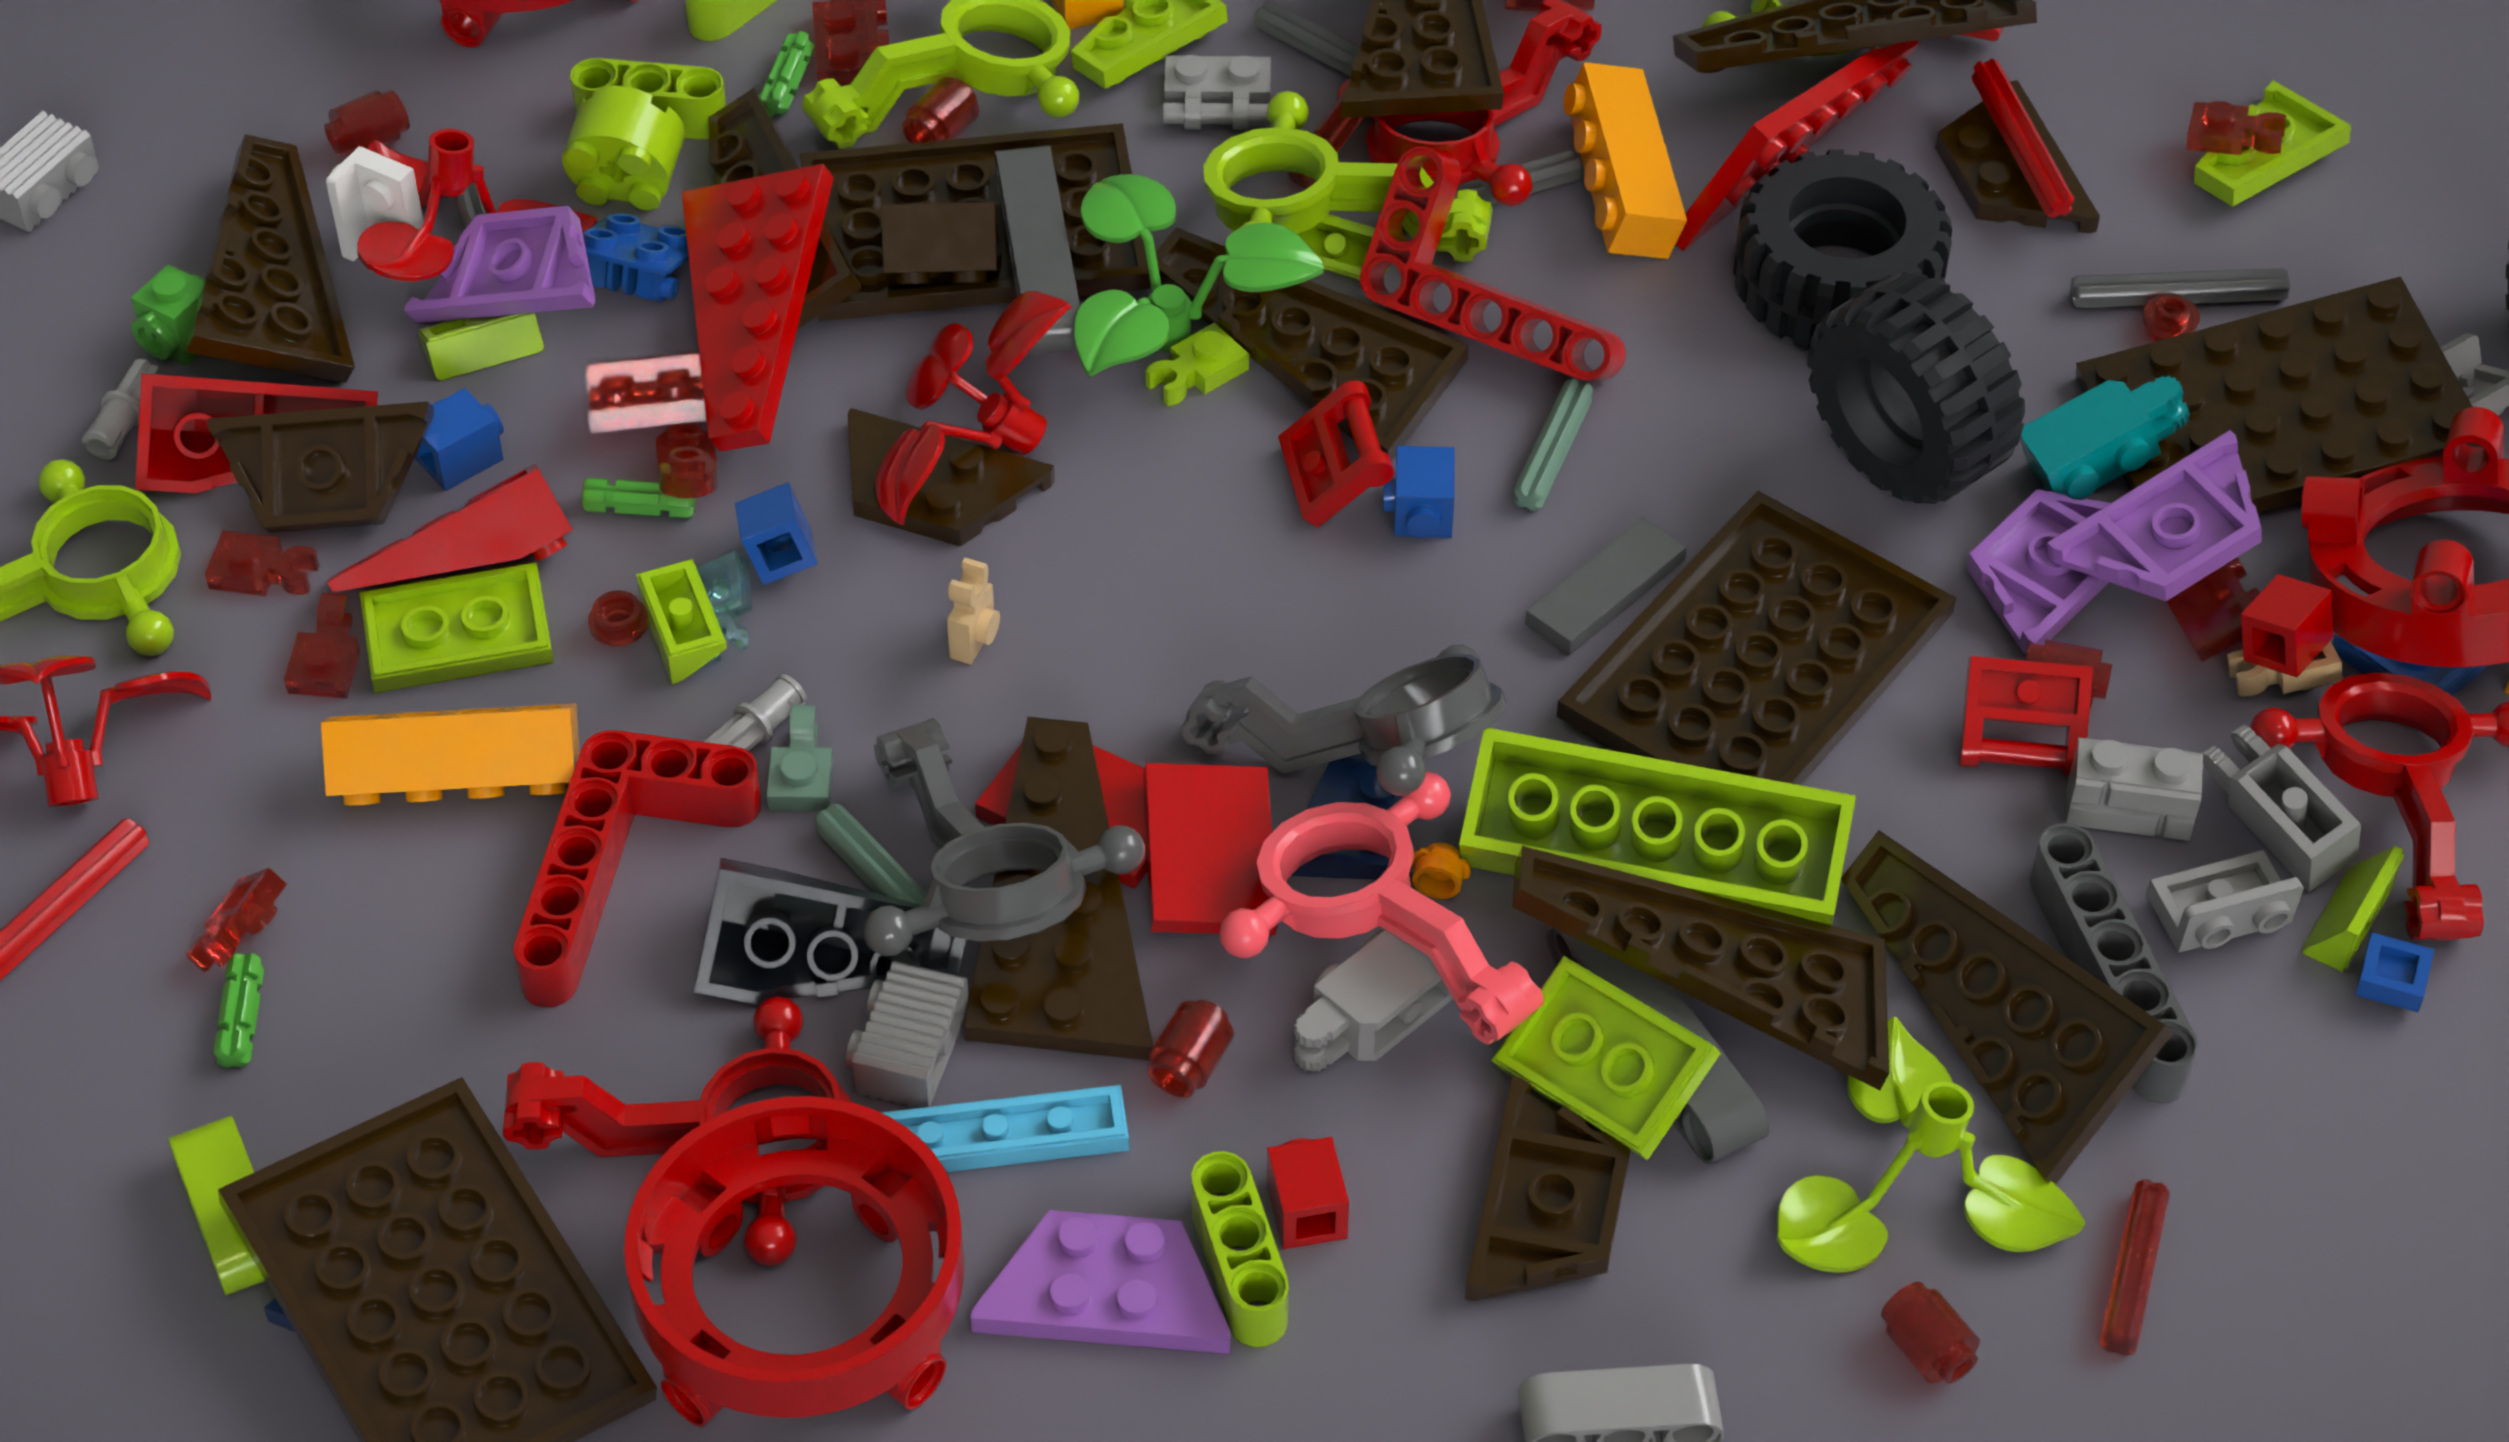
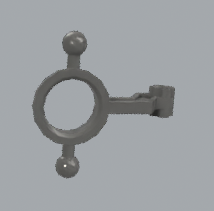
M1451 645L1442 650L1436 658L1409 666L1384 678L1359 698L1300 714L1296 713L1252 676L1225 683L1224 680L1212 681L1204 686L1189 707L1181 730L1188 745L1200 746L1207 755L1218 754L1226 750L1229 744L1243 741L1282 774L1361 753L1364 760L1373 766H1377V781L1385 791L1395 796H1407L1419 789L1424 782L1426 774L1424 759L1444 753L1471 740L1487 729L1505 711L1506 698L1500 687L1488 681L1480 658L1473 649L1465 645Z
M934 718L876 737L877 744L874 745V752L886 784L891 789L909 784L915 790L932 841L940 848L935 853L930 865L932 883L923 906L908 911H903L894 906H881L872 911L865 920L863 927L864 939L867 946L877 954L895 956L907 949L914 935L934 928H938L952 937L973 941L1009 940L1038 933L1065 920L1081 905L1086 891L1083 876L1102 869L1117 875L1128 874L1138 868L1144 859L1145 844L1141 835L1134 828L1125 825L1110 827L1101 834L1095 846L1080 851L1063 834L1048 826L1031 823H1009L984 827L957 799L948 773L949 764L952 763V759L947 754H941V751L950 749L943 735L941 725ZM1036 870L1043 872L1026 881L1003 887H964L984 876L1005 871Z

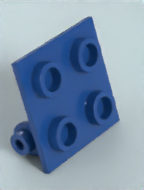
M614 213L583 232L593 286L604 289L608 288V290L616 292L622 285L624 294L633 295L636 291L635 296L659 303L664 302L665 299H675L679 289V280L672 277V271L689 260L686 228L674 225L658 228L641 224L637 216Z

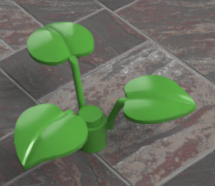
M1122 174L1104 178L1101 182H1096L1085 195L1081 205L1082 222L1090 234L1106 242L1124 243L1140 235L1145 249L1151 283V295L1148 298H1140L1136 302L1130 294L1124 291L1106 290L1085 300L1078 309L1074 326L1075 346L1086 374L1092 377L1109 367L1139 360L1153 354L1157 350L1170 352L1171 346L1191 336V319H1200L1202 317V306L1222 269L1224 281L1228 286L1246 292H1265L1311 280L1324 273L1323 263L1295 232L1275 223L1246 225L1235 230L1227 237L1225 241L1227 255H1220L1214 259L1193 302H1191L1180 287L1171 284L1161 285L1154 240L1150 232L1168 228L1174 223L1176 205L1171 193L1159 182L1140 175Z

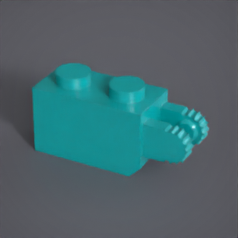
M2169 375L2168 377L2162 376L2159 379L2155 378L2154 382L2149 381L2130 391L2124 382L2107 380L2024 425L2020 437V443L2028 465L2046 491L2065 494L2067 497L2075 500L2085 498L2097 488L2129 471L2139 469L2147 461L2161 454L2159 441L2174 434L2175 430H2181V427L2186 426V422L2189 421L2188 416H2190L2186 402H2182V394L2184 393L2180 381H2176L2175 377L2171 378Z

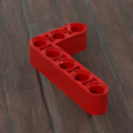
M1418 146L1406 151L1397 163L1361 269L1360 283L1366 296L1381 305L1577 379L1605 380L1619 373L1625 364L1626 351L1624 343L1613 332L1432 264L1460 183L1461 169L1454 155L1446 150ZM1432 158L1437 165V178L1431 186L1425 187L1421 182L1420 170L1423 163ZM1412 211L1418 217L1419 231L1409 241L1403 235L1402 222L1405 216ZM1392 264L1399 269L1401 275L1400 285L1394 293H1390L1384 284V274ZM1441 283L1446 284L1451 293L1450 305L1443 312L1438 311L1433 301L1434 292ZM1492 301L1499 306L1502 314L1501 323L1493 332L1486 327L1483 320L1484 310ZM1542 320L1550 325L1553 333L1552 342L1544 351L1537 347L1533 338L1534 329ZM1593 339L1601 344L1604 351L1603 362L1596 370L1589 368L1584 358L1585 348Z
M605 730L592 735L586 740L581 748L514 942L513 953L521 990L525 999L539 1007H555L564 1004L575 994L635 815L721 827H741L757 818L761 811L762 800L757 763L750 752L736 746L618 730Z

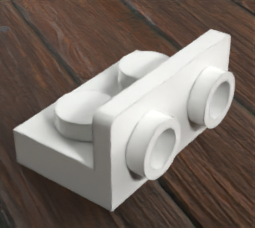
M359 146L341 164L335 166L326 179L342 257L353 262L358 258V239L368 227L374 224L396 221L410 224L419 230L424 223L414 169Z

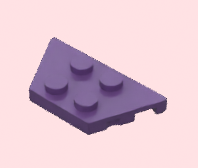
M569 206L476 215L460 235L459 242L453 250L451 265L439 275L441 278L424 300L412 296L407 302L404 312L415 323H427L594 307L596 299L580 218Z
M2231 430L2227 431L2047 542L2048 558L2053 563L2163 601H2168L2261 543V524L2256 506L2251 501L2250 485L2246 471L2242 469L2236 435Z
M2036 489L1969 553L1967 571L2022 652L2032 659L2109 583L2108 581L2053 563L2048 558L2047 542L2110 503L2092 499L2075 500L2067 497L2065 494Z
M1049 1210L971 1312V1330L974 1333L1230 1354L1231 1331L1184 1225L1179 1220Z

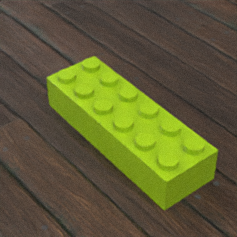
M1487 728L1482 734L1460 837V857L1466 859L1471 868L1514 875L1515 862L1522 846L1832 925L1856 795Z

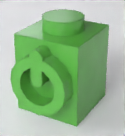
M168 264L131 297L136 319L131 324V331L136 341L147 353L161 360L170 358L186 367L200 355L185 351L204 281L202 277L194 274L189 275Z

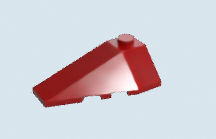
M141 373L135 490L195 494L237 483L229 467L231 465L218 440L212 436L208 429V419L376 406L378 391Z
M535 463L472 497L465 504V507L457 512L453 510L438 516L415 530L413 535L407 539L394 541L331 576L327 583L332 592H339L517 560L532 553L537 562L567 546L563 536L573 531Z

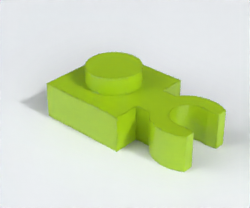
M1212 323L1171 346L1170 360H1160L1149 365L1145 370L1146 387L1151 390L1159 384L1168 383L1163 387V402L1166 406H1173L1182 402L1187 396V390L1193 386L1207 394L1249 370V353L1216 323Z

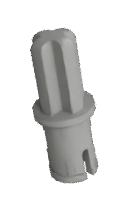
M140 358L135 360L117 389L108 391L103 395L100 413L81 440L82 444H87L85 449L89 453L104 460H112L116 457L129 431L132 430L133 426H138L141 373L162 374L158 366L150 364L147 359Z
M779 675L775 682L750 703H739L734 709V717L704 742L736 746L750 751L758 743L762 745L767 744L773 738V730L790 717L791 706L806 705L807 696L805 691L789 675Z

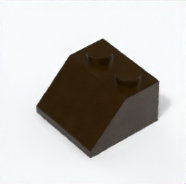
M995 202L881 205L884 273H896L897 284L930 283V272H952L953 283L986 282V271H998V210Z

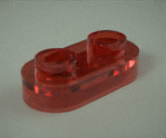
M683 422L669 426L667 431L657 436L656 463L659 489L664 494L676 498H698L711 494L716 490V453L714 444L708 438V432L703 431L697 424Z

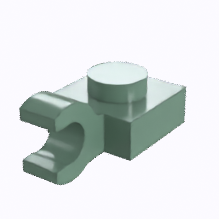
M792 705L790 712V747H771L767 788L769 811L826 810L831 805L834 770L833 749L818 747L819 725L815 724L816 705Z

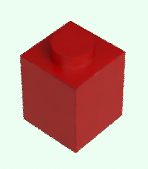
M2277 574L2241 613L2244 661L2297 678L2334 637L2332 590Z
M1326 1137L1314 1140L1297 1138L1287 1141L1283 1145L1267 1147V1188L1283 1250L1348 1239L1349 1199L1333 1138Z

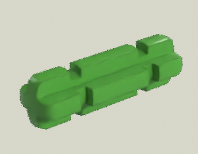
M799 31L798 35L789 33L785 37L781 50L760 94L772 117L776 113L784 115L789 111L808 63L815 51V44L808 39L809 34L804 31Z
M593 477L585 479L581 493L583 509L588 512L607 513L609 507L615 508V514L661 517L663 511H669V517L689 519L694 516L696 510V489L691 484L671 483L670 488H664L663 482L617 479L616 485L609 484V478Z
M252 952L246 955L234 953L227 960L225 978L229 980L223 985L217 1027L221 1028V1030L215 1035L213 1048L217 1064L224 1068L232 1066L243 1068L251 1061L253 1043L249 1040L255 1035L261 995L257 990L262 986L264 975L260 956Z

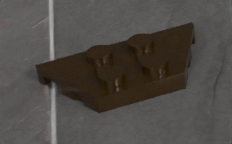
M2018 80L2010 81L2074 196V202L2071 204L2072 211L2066 216L2059 215L2051 219L2080 222L2079 232L2082 233L2097 232L2100 219L2099 213ZM1983 101L1938 132L1935 149L1976 219L2002 223L2005 221H2016L2026 226L2046 228L2047 218L2050 217L2046 216Z
M427 401L208 419V429L212 436L218 440L231 464L229 467L239 485L247 493L250 505L260 524L269 533L384 524L434 417V407Z
M853 408L848 412L854 516L961 547L981 534L986 525L1000 521L1016 511V500L1035 487L1044 492L1051 488L1055 481L1054 465L945 435V444L941 456L923 486L912 499L905 516L904 525H900L893 521L879 505L876 497L875 479L880 463L897 438L907 429H915L919 432L921 428Z
M1512 1076L1467 1277L1466 1300L1478 1301L1608 1272L1631 1149L1607 1133L1591 1129L1586 1124L1584 1118L1564 1105L1559 1111L1551 1108L1531 1095V1084L1518 1077Z

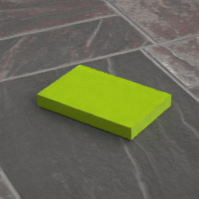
M537 562L359 592L374 693L554 663Z
M1563 956L1541 988L1544 997L1543 1005L1510 1032L1491 1061L1500 1070L1510 1076L1524 1079L1531 1084L1532 1090L1560 1107L1564 1105L1584 1118L1587 1124L1600 1132L1607 1133L1630 1148L1632 1152L1648 1161L1721 1053L1713 1044Z

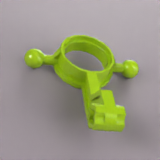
M951 0L942 9L940 34L876 47L850 85L840 86L835 79H824L817 82L814 90L804 95L802 110L828 141H832L838 149L852 147L862 134L876 131L905 89L956 78L963 84L987 94L1014 97L1027 96L1038 92V103L1044 113L1052 118H1065L1074 113L1079 104V90L1075 83L1065 76H1056L1057 66L1068 55L1071 31L1062 15L1040 0ZM983 31L1013 34L1030 41L1044 53L1033 58L1021 59L993 56L974 48L962 36L972 32Z
M1292 91L1279 92L1268 103L1266 114L1273 128L1254 129L1230 137L1212 150L1203 165L1205 190L1215 201L1216 216L1225 227L1235 231L1250 224L1275 223L1290 229L1296 234L1312 229L1323 221L1330 211L1381 212L1397 166L1394 163L1338 162V153L1327 140L1306 130H1300L1308 120L1309 108L1306 100L1298 93ZM1421 167V182L1425 187H1429L1434 182ZM1289 171L1302 173L1316 180L1312 186L1303 192L1276 199L1262 200L1242 197L1229 189L1241 179L1261 172ZM1469 189L1459 190L1453 200L1436 251L1449 252L1455 261L1460 262L1473 261L1476 253L1485 251L1493 213L1491 202L1481 199L1477 191ZM1411 211L1403 219L1402 226L1412 239L1419 231V220L1416 214Z
M64 459L50 461L42 468L38 475V486L42 495L54 504L48 508L36 523L31 541L33 553L0 567V622L43 602H47L55 611L79 620H109L126 615L129 620L126 627V638L130 647L139 655H161L170 647L174 639L173 624L162 612L150 610L147 604L158 598L177 574L182 553L174 526L142 492L122 485H96L85 488L84 473L73 461ZM107 520L129 521L145 527L152 534L150 545L141 557L119 572L99 578H71L60 574L54 568L56 556L60 548L69 537L86 526Z

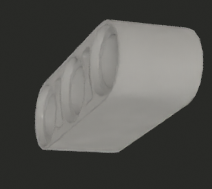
M1700 1364L1549 1372L1526 1379L1520 1384L1518 1389L1525 1442H1723L1725 1438L1714 1372Z

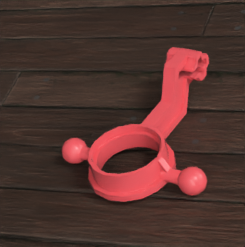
M1425 771L1424 782L1419 789L1407 796H1402V799L1387 810L1368 803L1335 802L1309 808L1282 822L1264 840L1256 863L1263 892L1269 899L1255 910L1240 908L1232 911L1221 922L1219 939L1228 954L1245 959L1260 954L1268 944L1269 930L1281 921L1292 930L1313 938L1342 939L1367 933L1380 926L1430 957L1455 1003L1462 1011L1459 1014L1460 1018L1468 1024L1473 1036L1487 1045L1509 1034L1543 1005L1544 997L1541 988L1531 980L1525 968L1513 961L1505 967H1500L1498 970L1491 967L1462 917L1410 887L1409 872L1415 855L1407 826L1416 819L1432 820L1441 816L1450 804V788L1439 774ZM1344 849L1368 850L1390 859L1387 869L1375 882L1353 893L1335 897H1313L1293 890L1286 883L1289 877L1301 865L1320 855Z

